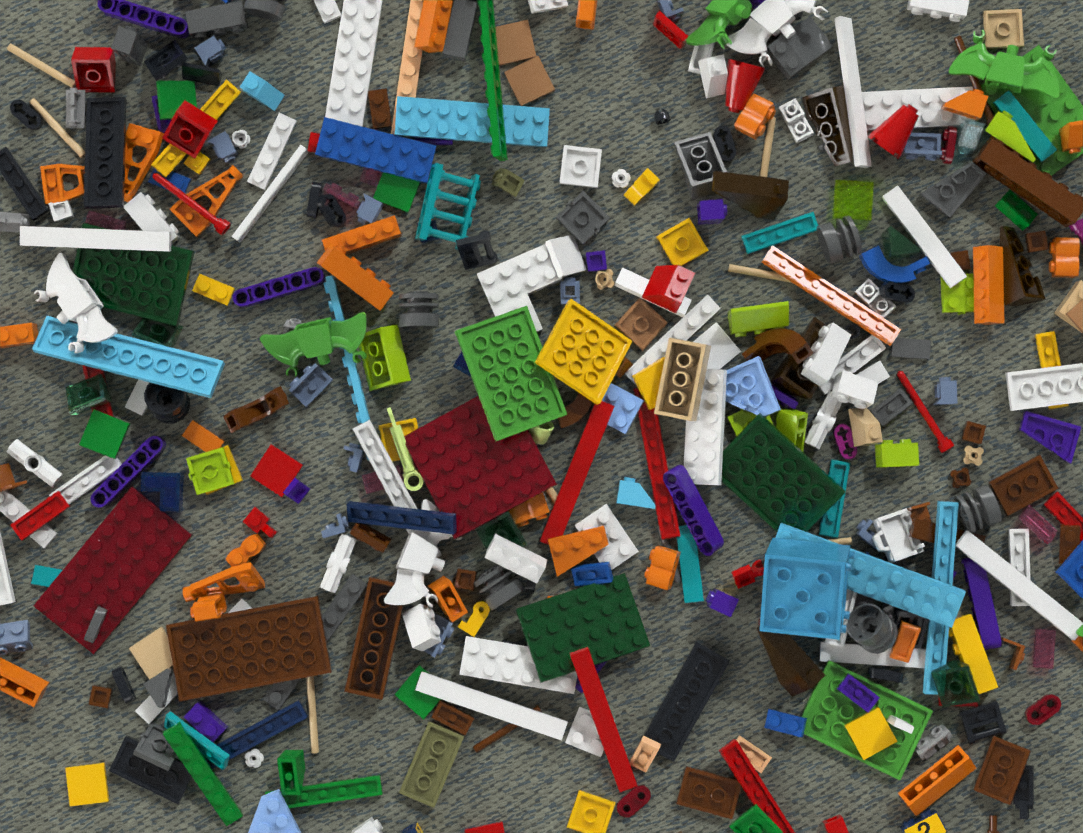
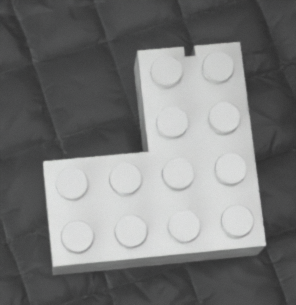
M546 244L477 273L495 317L527 306L537 333L543 331L528 295L563 280L556 273Z

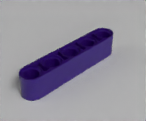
M98 0L99 9L107 16L181 39L189 36L188 24L180 17L126 0ZM107 2H112L110 9H104ZM125 8H130L129 14L122 15V11ZM148 13V18L145 21H141V15ZM161 19H166L167 23L164 26H158ZM179 25H185V29L182 32L176 31Z
M318 267L308 268L239 289L234 292L233 301L239 307H250L319 286L325 281V274ZM314 272H320L321 274L318 281H312L311 279ZM297 277L302 278L301 286L294 287L293 280ZM278 283H283L284 289L281 292L275 291V285ZM260 288H264L266 292L262 298H258L256 295ZM241 294H246L247 301L240 304L238 297Z
M159 436L149 437L93 492L90 498L91 503L98 508L107 507L166 448L165 440ZM155 439L160 442V447L157 450H154L152 447V442ZM141 453H144L147 457L143 464L138 460V456ZM128 466L133 470L130 477L125 475V469ZM114 480L119 483V488L116 491L111 488V483ZM101 493L105 496L103 504L97 501V497Z
M676 465L664 473V483L700 551L706 556H711L723 547L724 540L688 471L684 466Z
M969 557L963 558L961 563H964L965 581L968 582V595L973 604L971 608L973 618L976 620V628L985 650L1002 647L987 572Z

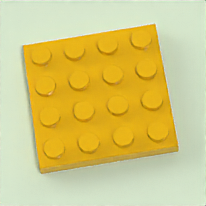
M570 299L566 303L535 363L598 405L601 403L632 340L573 299Z

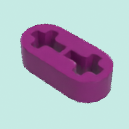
M845 424L837 425L834 428L833 435L839 454L844 459H853L857 455V447H854L852 431ZM840 427L843 430H847L845 434L846 441H843L842 436L837 435ZM846 442L849 448H853L851 456L843 453L846 450L844 444Z

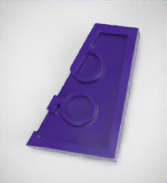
M1024 411L1019 430L1071 464L1081 426Z

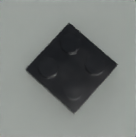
M174 40L145 60L144 63L157 81L168 76L169 72L174 68L181 67L188 58L176 40Z

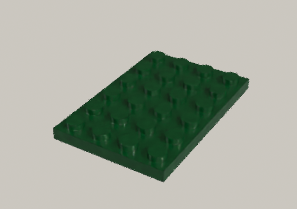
M83 223L82 228L108 229L88 223ZM171 245V251L78 248L73 273L78 278L88 282L105 308L178 326L195 251Z
M761 413L723 450L721 481L776 532H778L781 523L807 532L845 494V490Z
M625 573L614 576L613 581L610 583H593L516 609L540 683L576 672L569 653L585 647L589 648L594 665L650 647Z

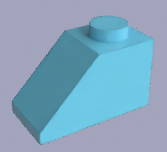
M249 71L240 86L244 93L273 111L277 109L285 96L251 71Z
M624 477V481H619L616 503L655 509L654 502L640 483H635L636 479Z

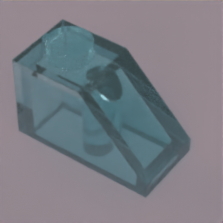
M970 120L962 122L957 129L955 149H958V152L962 154H970V152L976 150L985 123Z

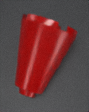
M732 59L727 60L728 76L725 106L729 107L728 111L739 113L740 110H744L765 68Z
M910 104L907 107L905 105L901 106L872 131L868 138L871 140L874 138L873 141L899 159L918 120L919 115L916 114L918 110Z

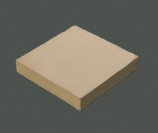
M1022 9L983 11L986 49H1005L1008 45H1015L1019 48L1024 47Z
M163 627L158 628L129 648L149 680L173 666L168 635Z

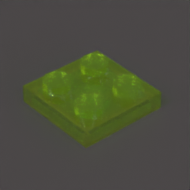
M835 180L832 219H843V217L849 215L852 220L871 221L874 182Z

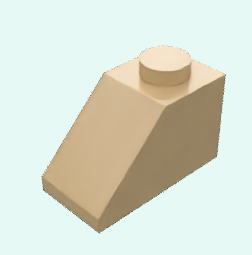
M867 408L848 409L854 447L870 446L883 442L880 423Z

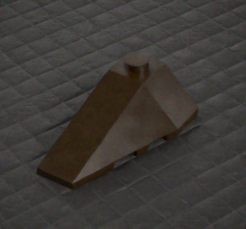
M844 86L831 87L802 97L806 116L809 121H813L816 128L815 132L823 140L824 148L834 166L837 167L852 162V143Z
M713 171L712 191L726 200L738 204L741 209L751 212L756 218L775 220L788 200V180Z
M1001 226L1000 247H1003L1005 305L1017 307L1045 300L1038 276L1033 278L1029 267L1032 266L1030 260L1027 261L1021 254L1024 247L1014 227Z
M816 317L812 318L801 334L810 348L818 340L820 329L823 326H827ZM789 354L783 360L771 380V383L783 392L808 400L812 398L818 387L816 383L801 374L804 369V361L797 364Z
M760 625L757 627L764 648L776 672L777 679L792 697L813 688L826 676L789 634L760 631Z

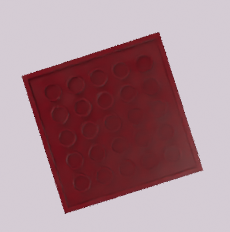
M479 396L404 436L406 440L405 445L439 511L456 514L457 532L454 535L452 534L455 540L557 485L529 430L495 441Z

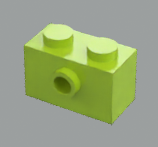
M911 439L899 440L900 443L893 444V440H883L881 444H876V468L919 466L918 443H911Z

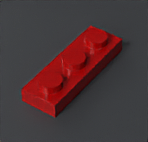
M57 491L10 526L21 541H23L71 506L60 491Z

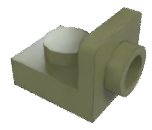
M499 168L492 177L491 185L516 197L525 180L507 169Z

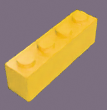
M972 614L957 617L953 627H949L948 637L952 638V650L959 657V669L962 674L966 675L967 681H965L968 692H972V695H979L998 688Z

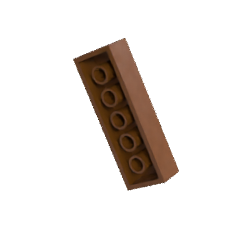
M991 139L983 145L972 161L974 164L1064 227L1076 223L1083 213V197L1081 195L1068 191L1069 188L1065 184L1060 182L1058 184L1052 180L1053 177L1049 173H1042L1036 169L1037 166L1033 162H1026L1020 158L1021 155L1018 152L1008 150L999 139Z
M369 577L344 692L381 700L385 696L404 605H389L383 601L392 589L395 581Z

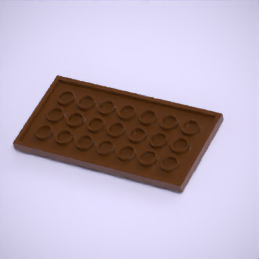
M318 596L226 613L217 619L198 622L194 619L166 625L179 701L332 672Z

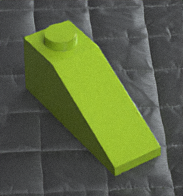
M1005 110L1002 113L998 111L985 131L1034 163L1036 159L1016 123L1011 120L1013 116Z
M792 408L778 411L776 428L803 452L808 413Z

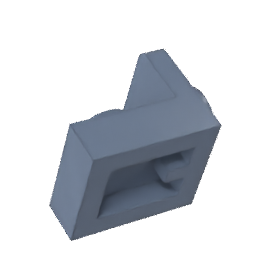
M657 0L660 11L672 22L681 19V15L684 12L683 8L672 11L673 4L671 0Z
M350 443L349 446L344 445L343 449L354 452V455L349 457V471L359 473L364 455V450L360 449L361 445Z
M342 513L336 514L339 526H336V523L326 525L325 530L321 531L322 537L327 538L347 532L346 528L349 527L346 516H342Z
M871 519L862 520L857 525L856 529L858 531L855 534L872 548L876 549L872 539L875 533L871 530L866 531L873 521Z

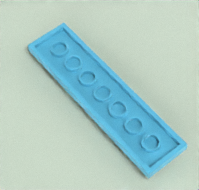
M397 96L395 135L492 143V138L489 134V126L491 124L487 114L489 104ZM503 105L506 144L547 147L550 108Z

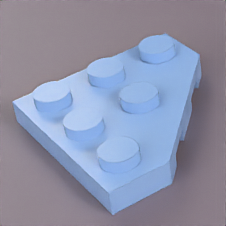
M759 356L727 370L726 402L755 415L761 413L764 417L781 410Z
M279 789L261 796L248 833H301Z

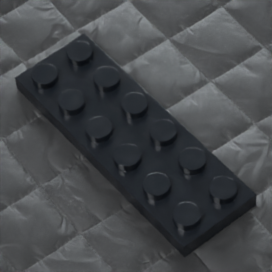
M125 97L87 98L84 179L85 209L124 208L127 104Z
M695 642L644 734L645 737L661 744L657 752L658 754L673 762L730 662L727 658L698 642Z

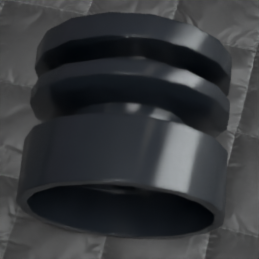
M149 383L146 386L144 401L157 420L162 423L172 424L183 420L188 414L190 398L187 392L154 383Z

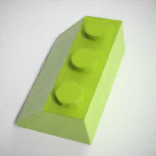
M788 301L733 308L727 312L730 335L735 334L736 338L747 336V332H754V335H759L765 332V330L785 329L784 327L789 326Z
M398 325L380 327L366 332L359 348L360 351H364L367 355V358L362 359L369 390L373 391L411 381Z

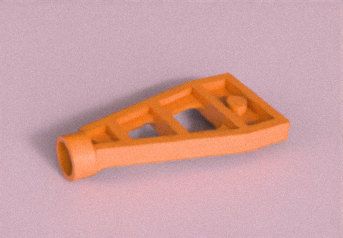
M129 123L125 144V202L132 200L160 150L164 133ZM135 146H141L147 150L143 161L140 163H135L132 159ZM131 166L139 168L138 175L134 181L128 180L129 168Z
M67 164L40 166L46 205H49L48 203L71 201L84 195L83 175L85 174V166ZM63 175H77L78 187L65 191Z
M232 165L227 171L186 195L193 200L201 196H208L212 202L208 211L216 216L235 184L244 175ZM217 183H222L225 187L224 192L219 198H214L209 189ZM180 199L170 208L172 213L196 237L211 225V222Z
M250 562L228 568L190 586L183 587V597L186 602H190L198 597L221 593L227 595L255 592L265 588V582ZM236 577L240 584L227 585L224 580ZM214 583H217V585L219 586V587L207 588V586H210V585H212V584H214Z

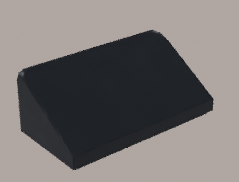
M190 63L182 65V78L184 80L220 86L222 72L219 69Z

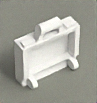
M907 508L873 520L877 533L872 536L877 551L885 552L889 563L897 562L924 551V543L921 544L919 539L909 537L912 525L910 515L912 513Z

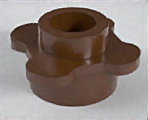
M967 468L950 472L954 488L971 484Z

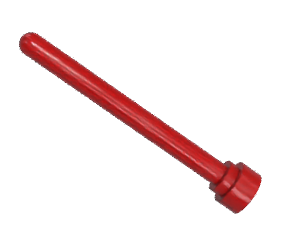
M153 174L152 177L156 182L211 222L214 228H216V232L223 236L231 226L229 221L221 218L218 219L160 174Z
M898 371V379L937 438L938 449L941 453L947 451L954 446L952 440L948 439L947 436L944 437L904 372Z

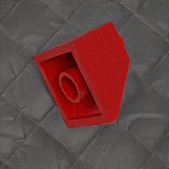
M75 47L71 62L76 88L78 90H85V92L115 93L116 60L111 47Z
M184 100L175 112L162 139L195 159L211 135L218 120Z
M679 265L656 266L641 298L677 313L695 273Z

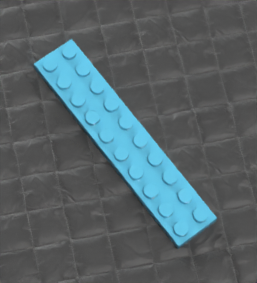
M46 316L32 348L35 353L208 398H212L225 365L222 360L121 334H116L98 343L83 341L84 351L74 353L75 350L70 351L68 346L71 342H77L78 324L70 321L62 324L57 318Z
M783 523L780 524L775 537L838 544ZM850 548V551H855L854 559H849L851 572L848 571V590L945 626L953 627L966 593L965 590Z

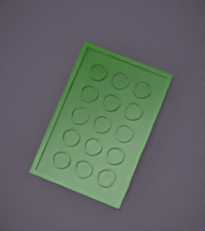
M1038 45L1022 57L1025 58V63H1033L1039 57H1043L1044 51ZM1048 61L1058 77L1060 89L1058 99H1053L1039 91L1023 90V88L1020 94L1011 93L1057 149L1041 163L1036 157L1034 164L1037 166L1036 169L1042 173L1047 172L1052 176L1083 154V148L1081 152L1069 154V151L1062 152L1059 129L1067 123L1083 120V105L1053 63ZM982 84L983 92L988 96L987 102L992 113L996 115L998 109L994 106L993 102L1007 91Z
M527 306L455 331L495 441L567 415L553 375L535 363L543 347Z
M828 660L822 670L826 676L815 685L800 716L807 718L804 734L901 780L933 710ZM848 673L880 697L871 710L879 707L886 721L889 715H893L914 726V730L910 734L887 722L898 742L865 760L862 759L844 725L867 712L836 689Z

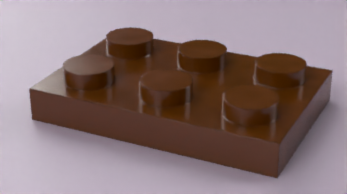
M1041 455L1031 458L988 482L1006 516L1059 489Z
M993 736L973 790L1011 805L1031 750Z
M686 766L676 804L733 819L741 785L737 779Z

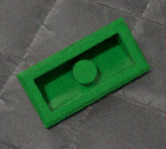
M1010 189L995 204V207L1022 231L1038 215Z

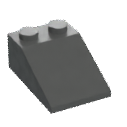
M811 16L793 27L796 33L791 38L787 39L784 35H781L767 46L768 51L766 53L788 81L833 47Z
M711 132L674 142L692 200L714 194L715 192L712 191L713 171H727Z

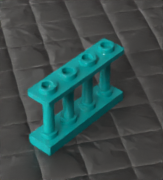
M432 164L415 239L423 241L427 240V237L432 236L456 243V240L468 237L466 236L467 229L472 224L471 212L475 209L477 202L475 194L476 191H479L481 185L480 175L474 174L471 176V179L445 173L443 164ZM445 180L469 187L467 198L440 191L438 189L440 181ZM442 199L464 205L463 215L458 216L436 210L434 207L435 201ZM435 217L460 224L458 235L432 229V226H430L431 218Z

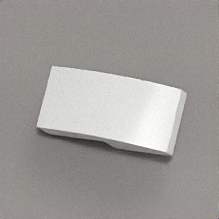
M796 98L779 107L781 115L796 143L814 135L812 128L805 118V113Z
M869 278L855 291L872 311L883 318H886L896 309L895 304L880 296L879 287Z

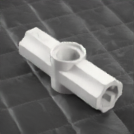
M832 391L827 393L821 408L817 410V416L812 420V426L804 442L818 450L827 433L832 429L836 421V414L842 404L837 398L831 396Z
M16 439L8 447V454L49 486L54 487L61 480L63 474L19 439ZM34 458L39 462L37 468H33L31 465V461Z
M341 533L337 546L328 560L327 570L320 585L321 588L336 593L341 578L346 573V567L350 563V556L357 541L356 538Z

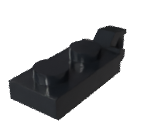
M1026 765L1014 796L1015 808L1020 809V819L1028 820L1029 809H1033L1034 765Z

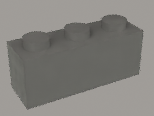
M454 0V3H452L443 57L466 62L478 7L477 2Z
M238 1L185 11L189 34L192 38L195 37L196 40L207 38L206 35L210 34L222 36L225 35L226 31L233 30L234 33L244 31V28L248 27L246 12L243 10V2Z
M125 26V28L118 27L111 49L123 61L141 66L148 44L140 36L141 34L136 32L135 28Z

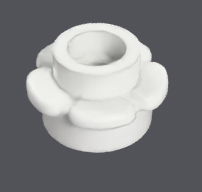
M245 130L235 131L232 134V144L235 147L243 149L250 143V136L247 135Z
M619 169L612 174L614 186L621 188L628 186L631 177L624 169Z
M252 749L245 754V763L249 767L258 768L261 766L264 756L258 749Z

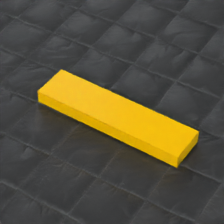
M1055 331L1035 334L1041 368L1061 366ZM1062 404L1048 406V409L1050 410L1055 408L1067 407L1069 405Z

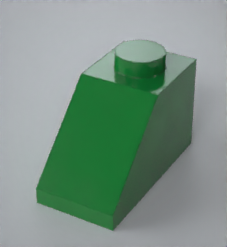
M285 750L277 758L282 795H301L305 774L303 750Z

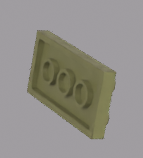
M429 721L399 793L434 808L465 735Z

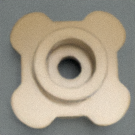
M611 269L596 273L595 281L598 289L603 290L605 287L612 288L614 286L613 271Z
M966 446L963 462L965 464L973 463L976 466L981 465L983 448Z

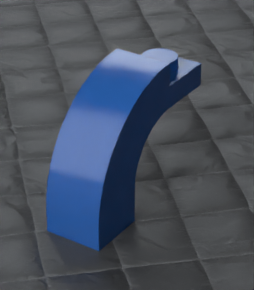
M879 246L859 255L867 271L883 282L903 284L916 279L913 272L915 271L916 274L927 270L925 266L930 264L928 258L925 257L908 266L899 267L892 265L886 260Z

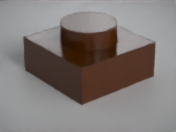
M1046 231L1025 234L1028 253L1049 249Z
M968 250L950 253L962 270L971 269Z
M624 357L615 375L621 378L633 364Z
M966 421L961 440L979 445L982 444L986 426Z
M457 569L455 588L475 591L474 582L477 579L478 572Z
M93 685L89 705L109 708L113 689Z

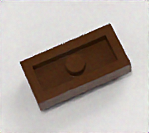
M387 88L368 91L373 129L392 127Z
M356 523L350 532L357 540L367 543L374 550L381 551L382 553L392 540L363 523Z
M1060 524L1059 564H1063L1080 544V525Z
M440 700L431 718L466 735L475 717Z

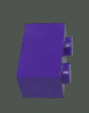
M723 199L699 201L697 205L698 225L722 223L727 216V204H723Z
M714 588L713 591H709L705 601L708 602L707 606L731 617L739 599Z
M202 701L197 702L184 716L195 729L211 742H215L228 728Z

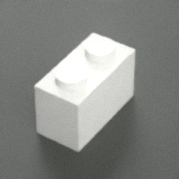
M843 370L836 375L831 396L837 398L839 402H849L857 408L865 409L874 403L878 382Z
M420 603L402 613L412 648L425 651L441 642L440 629L435 623V614L431 607Z

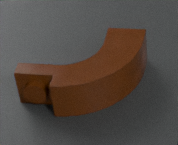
M779 328L765 331L754 337L757 343L742 353L746 361L758 356L763 361L773 354L786 353L799 364L811 356L813 351L800 334L790 329Z
M280 386L261 398L230 411L223 417L230 432L234 433L284 409L289 402Z
M578 393L576 399L565 407L567 415L557 418L560 428L562 429L578 422L587 413L592 401Z

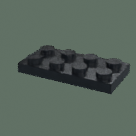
M126 735L109 771L179 804L192 778L184 764L180 760L175 759L169 771L141 759L133 755L140 741Z

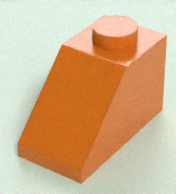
M978 89L969 90L943 104L941 109L978 121L982 117L988 96Z
M1083 120L1069 122L1059 129L1062 152L1069 151V154L1079 153L1083 148Z
M442 576L428 585L431 594H435L438 598L437 604L452 623L468 613L451 580Z

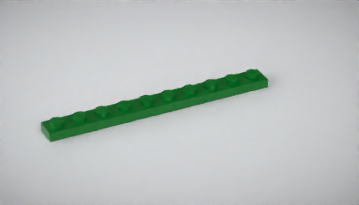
M477 0L481 14L479 16V24L482 27L480 39L484 47L482 59L486 69L484 71V79L487 82L485 94L489 102L487 114L491 124L489 126V134L492 138L490 149L494 158L499 161L508 160L494 4L493 0Z

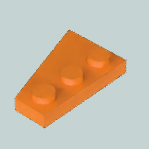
M604 525L548 539L557 577L609 545Z

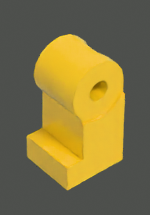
M647 168L625 192L624 196L635 206L659 183L660 179Z
M484 601L477 602L467 623L462 620L458 627L475 637L490 612L488 604Z

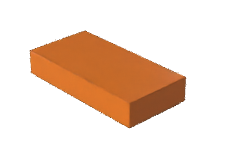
M194 420L191 421L182 435L205 452L221 448L225 442Z
M901 622L896 641L889 655L890 658L909 663L921 630L920 626Z

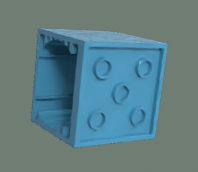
M772 538L765 553L760 631L840 640L841 633H846V625H843L844 620H849L850 611H845L848 571L851 572L849 559H854L855 551H850V545Z

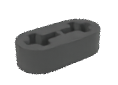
M100 606L97 607L85 634V641L95 642L107 615V609Z

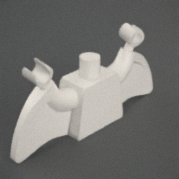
M765 0L751 12L750 16L753 19L750 18L741 30L728 36L732 44L727 43L726 45L739 53L748 55L761 54L759 62L762 67L765 68L763 65L765 60H768L772 66L773 62L766 53L768 51L767 41L771 35L776 37L782 32L789 39L796 33L790 25L796 19L795 14L802 11L813 12L817 18L824 20L819 14L821 11L827 13L828 11L822 6L815 7L816 0Z
M59 253L50 268L46 291L36 290L34 294L40 295L39 299L36 300L37 302H47L49 297H59L57 303L62 311L57 316V319L62 324H66L69 320L77 322L79 328L76 336L78 338L77 342H71L68 349L70 351L75 350L74 353H81L85 348L83 341L90 343L102 342L116 335L118 331L103 317L100 309L104 305L88 282L78 278L71 271L66 255Z
M425 499L422 501L421 510L440 512L438 507L429 500ZM414 530L408 535L396 565L398 569L396 581L383 600L385 604L406 605L416 602L423 596L426 598L428 607L433 608V605L429 602L431 598L435 599L438 603L437 596L428 593L429 590L424 585V576L429 574L431 568L442 571L445 561L436 557L438 552L436 546L441 540L453 537L452 534Z

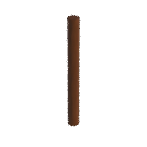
M539 706L533 708V710L542 712ZM512 723L507 724L474 745V750L476 753L519 726Z

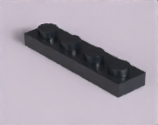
M7 147L0 150V173L31 219L35 221L50 210Z

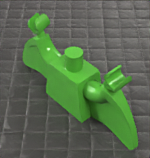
M712 0L705 8L709 13L706 20L688 36L686 43L698 46L718 41L720 46L725 49L724 46L727 43L732 44L731 39L725 32L728 24L736 25L742 18H748L751 14L752 4L749 0Z
M981 30V36H976L974 31L973 42L977 45L964 50L954 60L948 71L950 75H971L983 81L985 79V86L1020 94L1023 88V90L1039 91L1053 99H1058L1059 97L1058 77L1054 68L1048 62L1054 58L1057 50L1054 53H1049L1050 45L1046 46L1042 54L1043 57H1039L1033 63H1025L1024 57L1017 56L1019 47L1015 45H1008L1006 53L998 52L996 56L990 54L986 50L985 44H983L985 38L984 30Z
M361 312L343 321H332L331 317L298 324L294 330L285 334L261 335L260 341L273 357L284 364L290 365L286 370L287 376H289L290 369L295 371V377L298 375L299 370L296 366L298 365L299 358L303 355L306 358L317 357L319 365L328 364L330 362L328 354H331L335 348H343L349 354L352 353L353 361L360 363L361 360L358 358V355L362 359L367 358L364 351L356 350L365 336L367 317L365 312Z

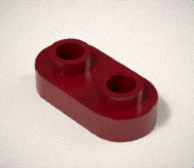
M948 126L947 129L943 130L942 140L945 141L944 148H941L942 156L939 157V159H942L943 164L951 165L953 161L957 137V127Z
M1053 694L1044 695L1026 709V720L1033 725L1042 724L1061 709L1060 698ZM1049 700L1053 701V705L1051 707L1047 706V702ZM1034 711L1038 713L1036 718L1031 716Z
M638 785L630 790L618 801V813L626 818L634 815L650 800L651 793L649 788L645 785ZM639 792L645 794L643 798H638L637 795ZM629 805L630 809L628 811H624L623 806Z

